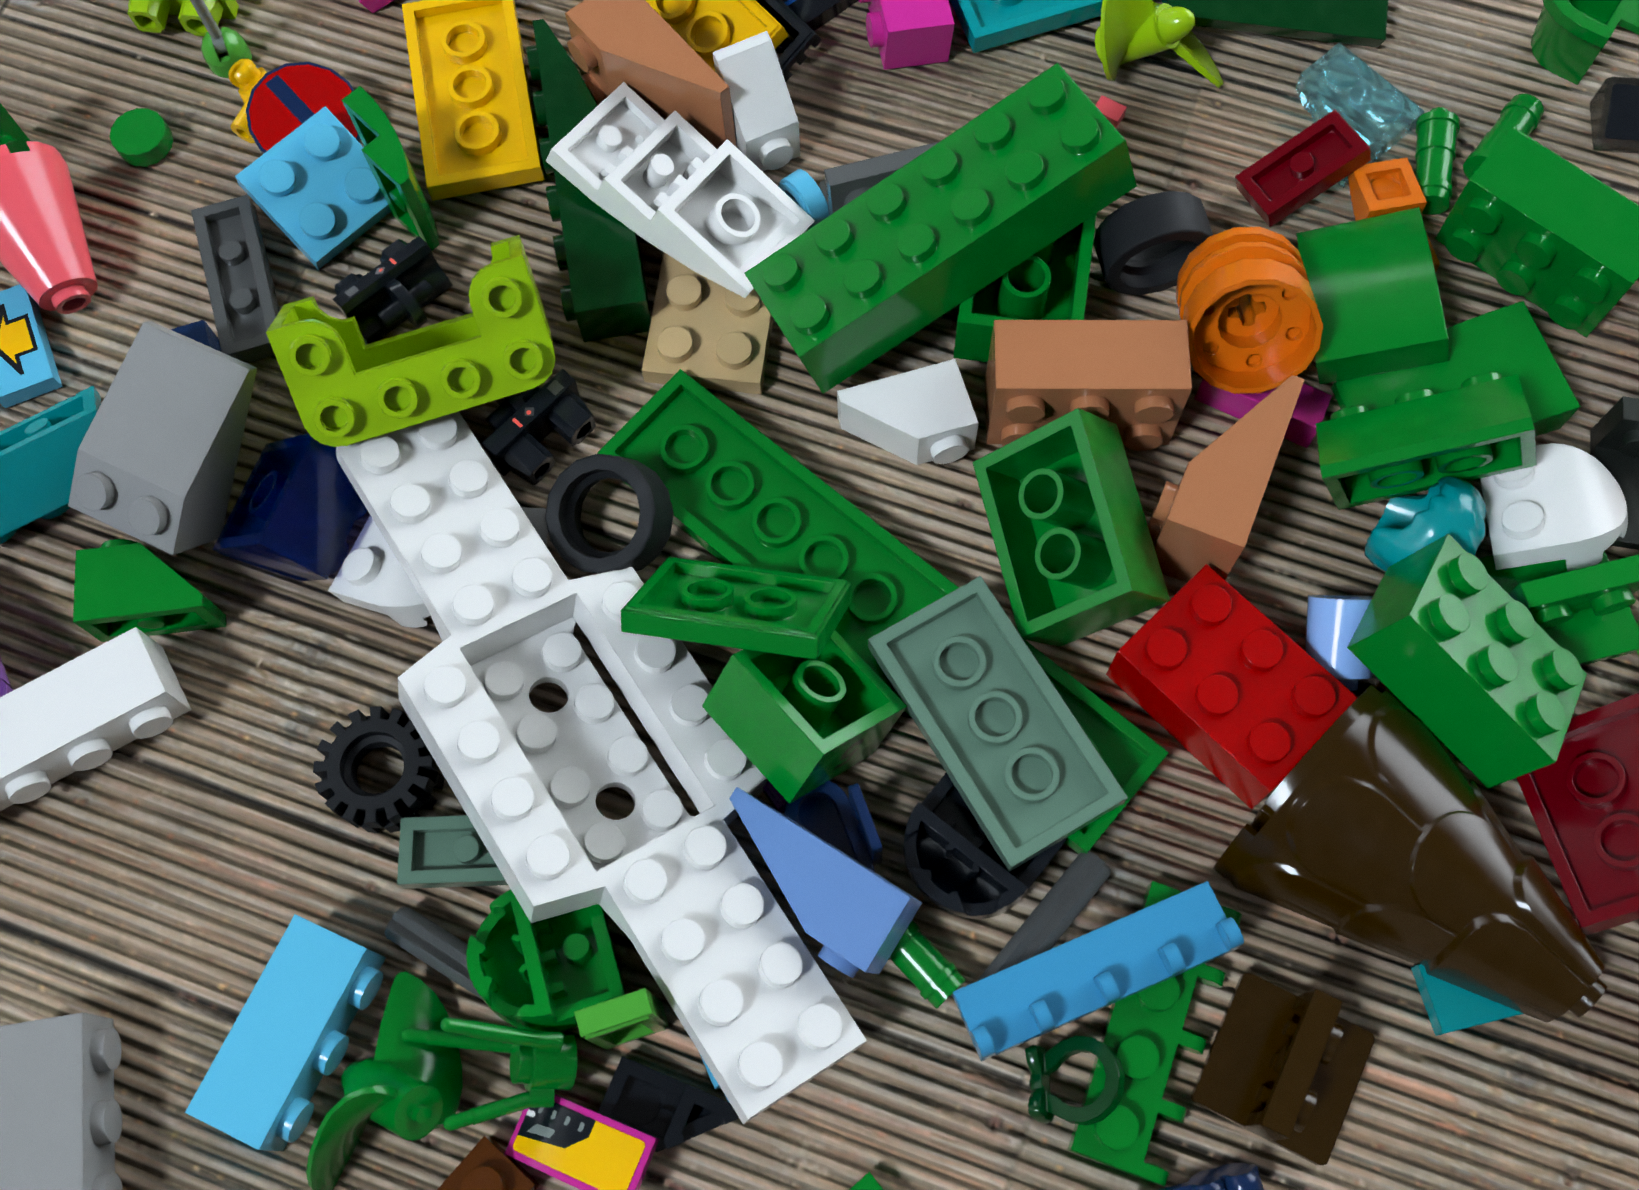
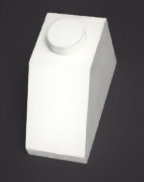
M765 31L713 52L715 72L730 88L737 148L761 171L779 169L790 160L801 156L798 118L768 32Z
M956 359L837 391L838 421L842 430L915 465L934 461L936 464L951 463L965 456L968 451L975 449L979 422Z

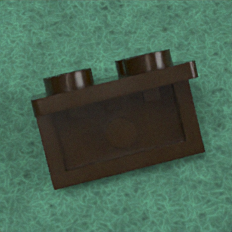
M1245 973L1238 980L1192 1091L1191 1099L1197 1105L1315 1165H1326L1366 1065L1375 1037L1371 1032L1338 1016L1343 1001L1316 988L1296 996L1252 973Z

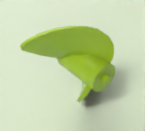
M1152 0L1102 1L1100 26L1095 34V48L1103 64L1107 80L1115 81L1119 67L1122 64L1172 49L1216 87L1220 88L1223 85V80L1205 46L1191 31L1195 24V16L1189 9L1178 6L1172 7L1167 3L1159 4Z

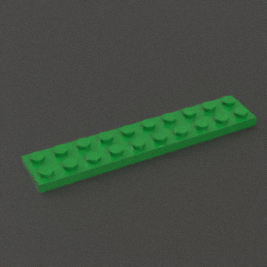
M680 369L597 454L637 460L655 471L669 490L674 512L672 522L723 564L836 578L852 582L851 603L835 631L898 696L869 650L868 639L959 587ZM1024 640L1128 797L1124 804L1065 838L1067 839L1065 843L1078 854L1080 852L1087 854L1169 752L1028 641ZM905 709L904 712H906L911 717L908 710Z

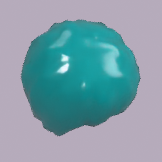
M1442 477L1437 481L1438 483H1435L1428 489V494L1391 498L1384 509L1382 517L1367 539L1364 555L1376 568L1386 572L1387 568L1447 534H1450L1467 553L1475 555L1485 537L1484 519L1487 511L1486 504L1479 491L1471 483L1457 477Z

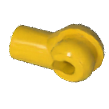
M245 58L234 63L228 74L230 82L239 88L238 92L244 103L230 128L241 139L249 143H255L249 132L246 108L251 90L267 71L262 67L257 68L252 60Z

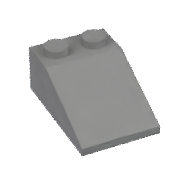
M152 321L144 322L78 448L68 506L171 555L221 538L257 368Z

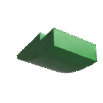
M1419 207L1296 233L1298 249L1323 323L1320 349L1315 355L1319 385L1449 361L1447 328L1430 246Z
M1524 301L1485 313L1447 328L1449 361L1336 381L1331 387L1341 409L1352 406H1366L1369 410L1395 404L1397 397L1408 392L1428 389L1433 390L1434 394L1461 388L1462 382L1480 374L1500 373L1502 378L1518 374L1532 416L1535 437L1560 429L1581 407Z

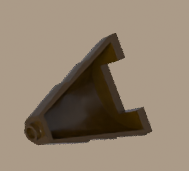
M1379 679L1375 683L1377 685L1376 688L1370 685L1297 763L1266 799L1265 804L1259 810L1251 825L1247 823L1213 867L1223 878L1230 880L1237 889L1332 927L1338 935L1416 965L1422 964L1425 966L1428 975L1546 1023L1559 1018L1569 1010L1577 1017L1583 1016L1595 1005L1608 987L1599 979L1605 968L1604 963L1534 857L1521 853L1475 781L1465 776L1444 744Z

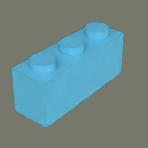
M295 914L185 1113L257 1150L284 1151L287 1143L295 1142L307 1127L314 1110V1104L310 1100L323 1075H330L343 1059L349 1044V1037L345 1034L358 1009H366L377 995L383 980V972L380 971V968L386 957Z

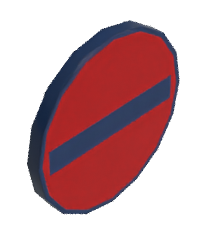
M311 62L286 63L267 72L251 90L246 108L250 135L261 153L264 154L326 106L360 143L361 139L342 102V99L354 91L348 80L329 67Z

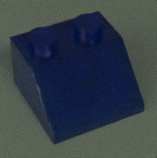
M309 433L275 441L265 445L212 550L223 556L298 581L325 580L343 564L349 550V544L346 542L347 536L354 522L363 517L368 510L338 463L335 447L319 443Z

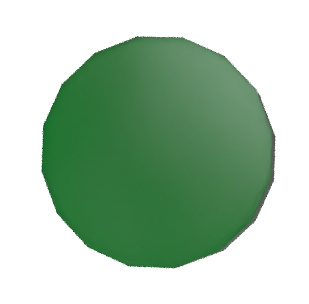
M136 108L122 114L111 126L109 135L112 146L121 158L133 166L147 167L158 163L167 156L173 144L172 132L164 119L156 111L148 108Z

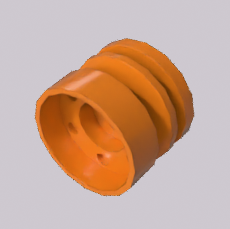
M1234 227L1208 237L1189 253L1178 273L1176 300L1181 320H1187L1190 361L1196 373L1211 386L1234 394L1262 393L1277 388L1291 375L1298 376L1307 369L1320 349L1323 323L1300 252L1284 235L1262 227Z

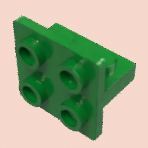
M1604 551L1603 559L1599 564L1567 572L1565 560L1496 570L1493 555L1479 559L1485 566L1487 573L1514 600L1524 604L1531 612L1535 622L1561 648L1570 651L1576 657L1580 666L1639 651V627L1629 607L1636 602L1633 594L1639 590V554L1609 561Z

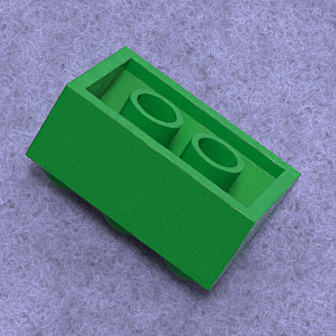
M1500 373L1480 374L1462 382L1461 388L1438 394H1434L1433 390L1428 389L1416 390L1397 397L1393 405L1369 410L1366 406L1347 407L1332 413L1330 416L1331 420L1316 423L1322 479L1338 510L1426 491L1432 485L1438 483L1437 481L1442 477H1457L1464 481H1470L1537 466L1535 428L1518 374L1503 378Z

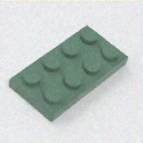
M981 576L868 639V648L899 698L907 705L906 709L1008 872L1124 804L1127 800V795Z

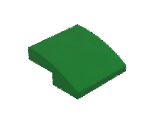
M359 86L343 98L342 102L364 145V148L361 150L394 218L415 237L420 236L433 251L440 245L437 227L402 144L386 114L375 100Z

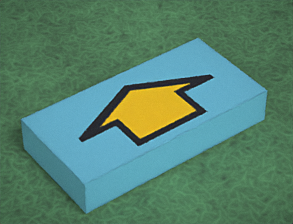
M20 284L0 291V404L6 409L63 387L38 304Z

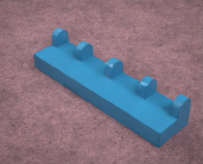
M1206 881L953 991L952 996L982 1062L1230 953L1244 944V938L1236 921L1232 917H1226L1209 882Z

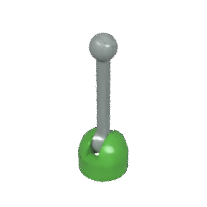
M190 0L208 31L202 39L201 50L203 57L215 75L229 78V70L234 63L245 58L252 60L251 51L244 38L237 31L229 27H221L219 29L203 0ZM227 52L229 54L228 56L220 57V54Z

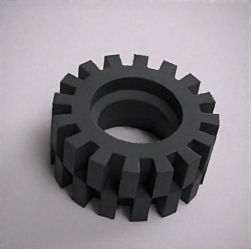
M382 706L370 707V716H365L358 709L348 714L352 722L351 725L345 728L337 721L329 729L337 736L332 744L323 739L321 740L317 750L325 756L324 761H314L313 773L322 779L321 782L315 783L318 794L327 800L325 804L334 813L358 828L360 826L367 832L379 833L380 828H384L390 833L400 831L401 818L421 817L417 811L423 805L430 810L433 808L438 800L431 794L434 788L443 789L445 778L439 774L438 765L412 721L403 711L392 708L391 713H388ZM390 747L398 750L404 762L403 773L398 783L382 793L374 794L363 791L357 779V771L361 760L369 752L377 748Z

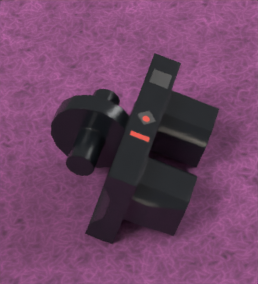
M420 236L410 243L400 239L396 240L382 250L380 265L364 276L351 273L335 285L337 296L333 298L334 302L345 318L355 316L362 337L368 344L379 341L407 319L416 328L422 326L428 321L422 308L453 286L434 258L428 243Z
M562 368L541 389L537 386L534 389L496 400L499 407L485 419L495 431L482 444L490 454L491 462L501 475L505 476L511 470L531 485H536L551 471L556 463L553 454L540 442L555 429L574 446L580 444L595 429L596 425L593 414L579 397L576 380Z

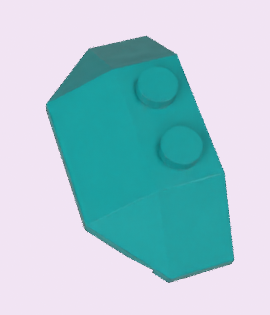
M94 385L78 392L73 397L0 431V544L10 539L18 528L40 517L42 519L57 517L70 508L68 503L78 448L101 405V396Z

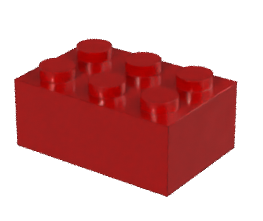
M1207 564L1117 651L1106 673L1115 684L1251 810L1290 773L1322 735L1358 698Z

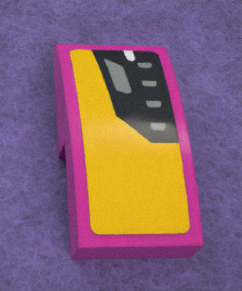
M555 1094L554 1106L552 1108H528L523 1110L505 1154L580 1190H639L659 1138Z

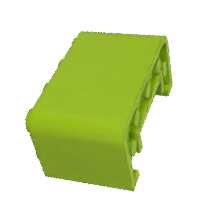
M520 235L491 243V263L479 269L470 284L469 300L473 313L365 345L355 316L346 319L331 317L319 309L314 296L283 305L266 331V334L303 426L309 435L324 445L332 447L347 446L534 389L545 383L552 374L555 365L554 346L546 312Z

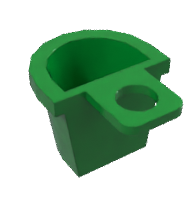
M1543 0V7L1531 39L1534 57L1541 66L1551 73L1578 85L1617 25L1639 35V0Z

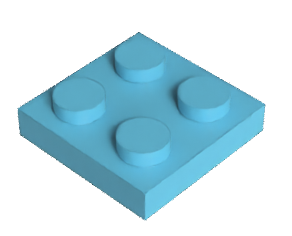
M326 106L235 176L238 185L318 270L391 212L361 150L364 147Z

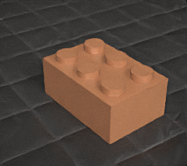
M994 320L985 376L986 444H1002V446H1005L1080 408L1117 424L1123 445L1131 450L1146 451L1155 449L1160 445H1169L1192 391L1187 320Z

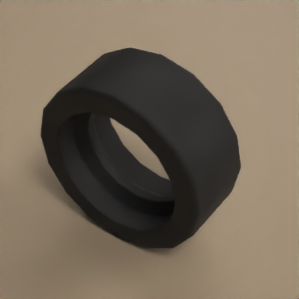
M1166 191L1143 196L1124 204L1112 212L1096 229L1093 244L1103 277L1109 288L1121 294L1143 295L1176 286L1178 273L1189 253L1208 237L1212 236L1213 232L1200 198L1188 192Z
M595 454L576 460L559 474L548 494L545 520L550 541L562 559L581 571L599 574L613 570H622L628 567H633L635 571H639L660 556L671 536L674 512L669 490L655 471L637 460L620 456ZM607 478L621 479L629 484L637 495L640 508L638 529L630 543L622 550L611 553L598 551L589 544L584 536L580 520L582 505L588 492L599 481Z

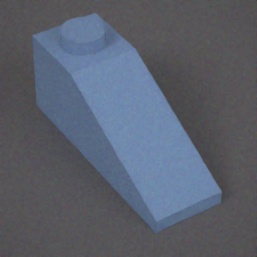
M736 787L729 799L805 933L823 944L818 956L851 978L855 977L859 969L865 973L879 975L923 902L761 799Z

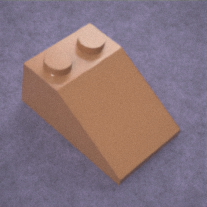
M584 0L565 13L572 38L567 42L568 49L578 64L581 77L597 106L618 86L625 82L664 120L676 110L716 149L727 139L737 147L729 86L645 0Z
M1291 375L1188 462L1178 485L1166 481L1157 506L1154 508L1148 523L1162 574L1187 583L1207 564L1224 580L1227 578L1246 546L1305 379Z

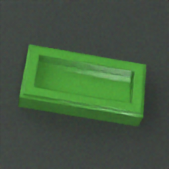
M646 988L574 1011L580 1037L606 1050L666 1030L665 1027L669 1026L662 1002Z

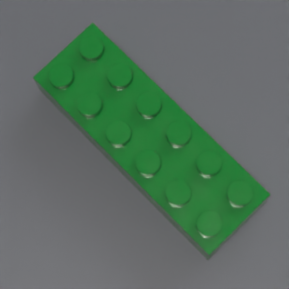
M1056 63L744 274L822 394H824L1137 187L1126 140L1060 64Z

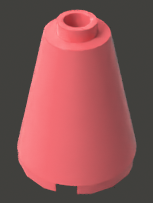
M26 141L30 151L10 153L6 144L0 145V263L42 309L57 311L60 314H70L82 310L91 302V296L96 292L98 284L68 165L54 146L38 141Z

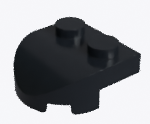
M945 773L922 803L918 802L913 809L906 826L903 854L905 866L911 880L931 902L954 915L971 919H984L998 916L1015 906L1067 839L1060 841L1008 872L950 777Z

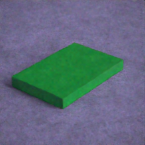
M669 557L622 608L621 632L817 660L851 603L852 582L836 578Z

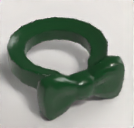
M1074 1036L1060 1041L1048 1051L1038 1045H1031L1025 1048L1027 1064L1031 1074L1029 1080L1031 1095L1029 1097L1028 1113L1034 1120L1048 1124L1053 1121L1054 1116H1057L1071 1124L1091 1125L1103 1121L1117 1108L1124 1092L1125 1075L1120 1059L1104 1043L1093 1037ZM1081 1052L1092 1053L1102 1062L1106 1073L1105 1087L1100 1097L1090 1105L1072 1107L1064 1103L1060 1098L1052 1095L1050 1092V1075L1058 1070L1070 1056Z

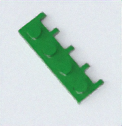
M1152 881L1147 887L1141 910L1183 891ZM1221 905L1226 917H1232L1237 925L1240 926L1242 914ZM1202 964L1111 1005L1100 1042L1110 1047L1121 1061L1125 1075L1123 1096L1117 1108L1103 1121L1091 1125L1075 1124L1068 1151L1163 1187L1166 1186L1169 1172L1158 1165L1145 1163L1144 1160L1157 1115L1178 1123H1184L1187 1108L1162 1098L1177 1047L1195 1054L1203 1055L1207 1040L1182 1030L1196 981L1212 987L1222 988L1226 975L1225 972ZM1097 1056L1081 1107L1092 1104L1100 1097L1105 1087L1106 1073L1102 1062Z

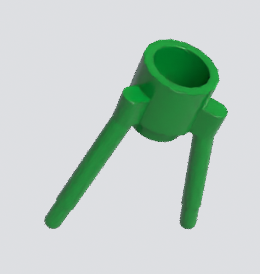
M451 1017L442 1019L440 1023L442 1030L405 1028L401 1032V1038L405 1042L510 1054L511 1082L513 1084H523L526 1092L450 1115L443 1122L444 1128L448 1131L472 1124H479L528 1108H552L554 1106L555 1091H569L575 1083L578 1058L577 1044L572 1033L537 1032Z

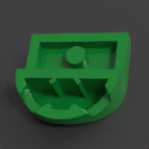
M510 889L490 904V914L481 924L476 936L470 935L466 962L473 986L495 1014L517 1028L537 1032H559L576 1027L578 1025L574 1011L626 994L605 911L599 904L530 923Z

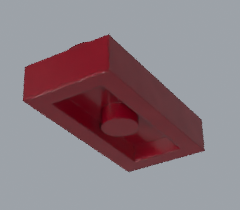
M1334 109L1235 176L1238 191L1265 223L1271 227L1371 161L1370 146Z

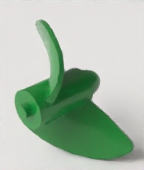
M406 971L399 972L394 977L380 1024L375 1056L363 1061L353 1062L345 1068L341 1077L344 1097L327 1112L318 1128L309 1151L306 1169L308 1185L312 1190L334 1189L369 1119L405 1140L415 1141L427 1136L433 1129L444 1126L445 1118L454 1115L459 1107L463 1089L459 1048L410 1043L403 1041L401 1038V1032L405 1028L442 1030L440 1027L442 1019L449 1017L447 1010L436 993L421 979Z

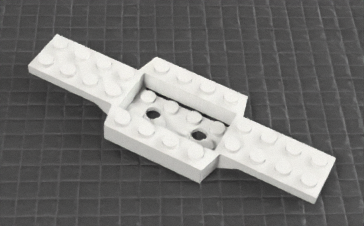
M460 412L351 445L335 447L338 463L428 608L442 640V643L398 677L399 701L530 923L599 904L631 940L743 1125L860 1048L867 1041L728 827L739 816L729 799L735 788L738 787L758 797L763 791L767 778L702 707L713 687L683 642L675 639L621 632V610L644 585L634 568L628 567L622 570H613L568 580ZM576 622L700 814L690 816L684 808L680 798L676 795L650 755L646 745L641 741L613 697L612 692L607 688L582 649L579 641L573 635ZM541 683H554L564 689L568 701L562 709L548 713L535 708L530 701L529 694L535 686ZM610 787L624 789L633 799L634 810L626 818L620 820L608 819L596 807L595 800L598 794Z

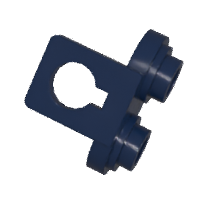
M827 781L790 804L786 801L784 815L875 872L873 865L882 862L883 847L858 783L848 786L849 799L838 785Z

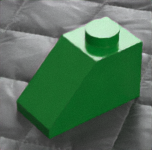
M114 539L105 541L99 548L76 550L73 622L99 641H110L135 627L147 636L226 627V614L141 543L126 539Z

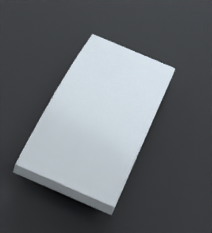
M625 82L618 86L551 149L546 159L548 164L589 199L641 238L694 272L743 298H746L754 289L744 273L806 232L815 222L810 215L728 139L716 149L676 110L664 120Z

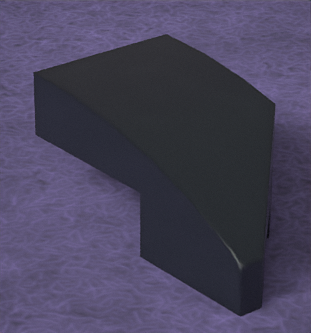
M622 1056L597 1112L659 1138L655 1152L672 1148L686 1140L739 1118L729 1102Z

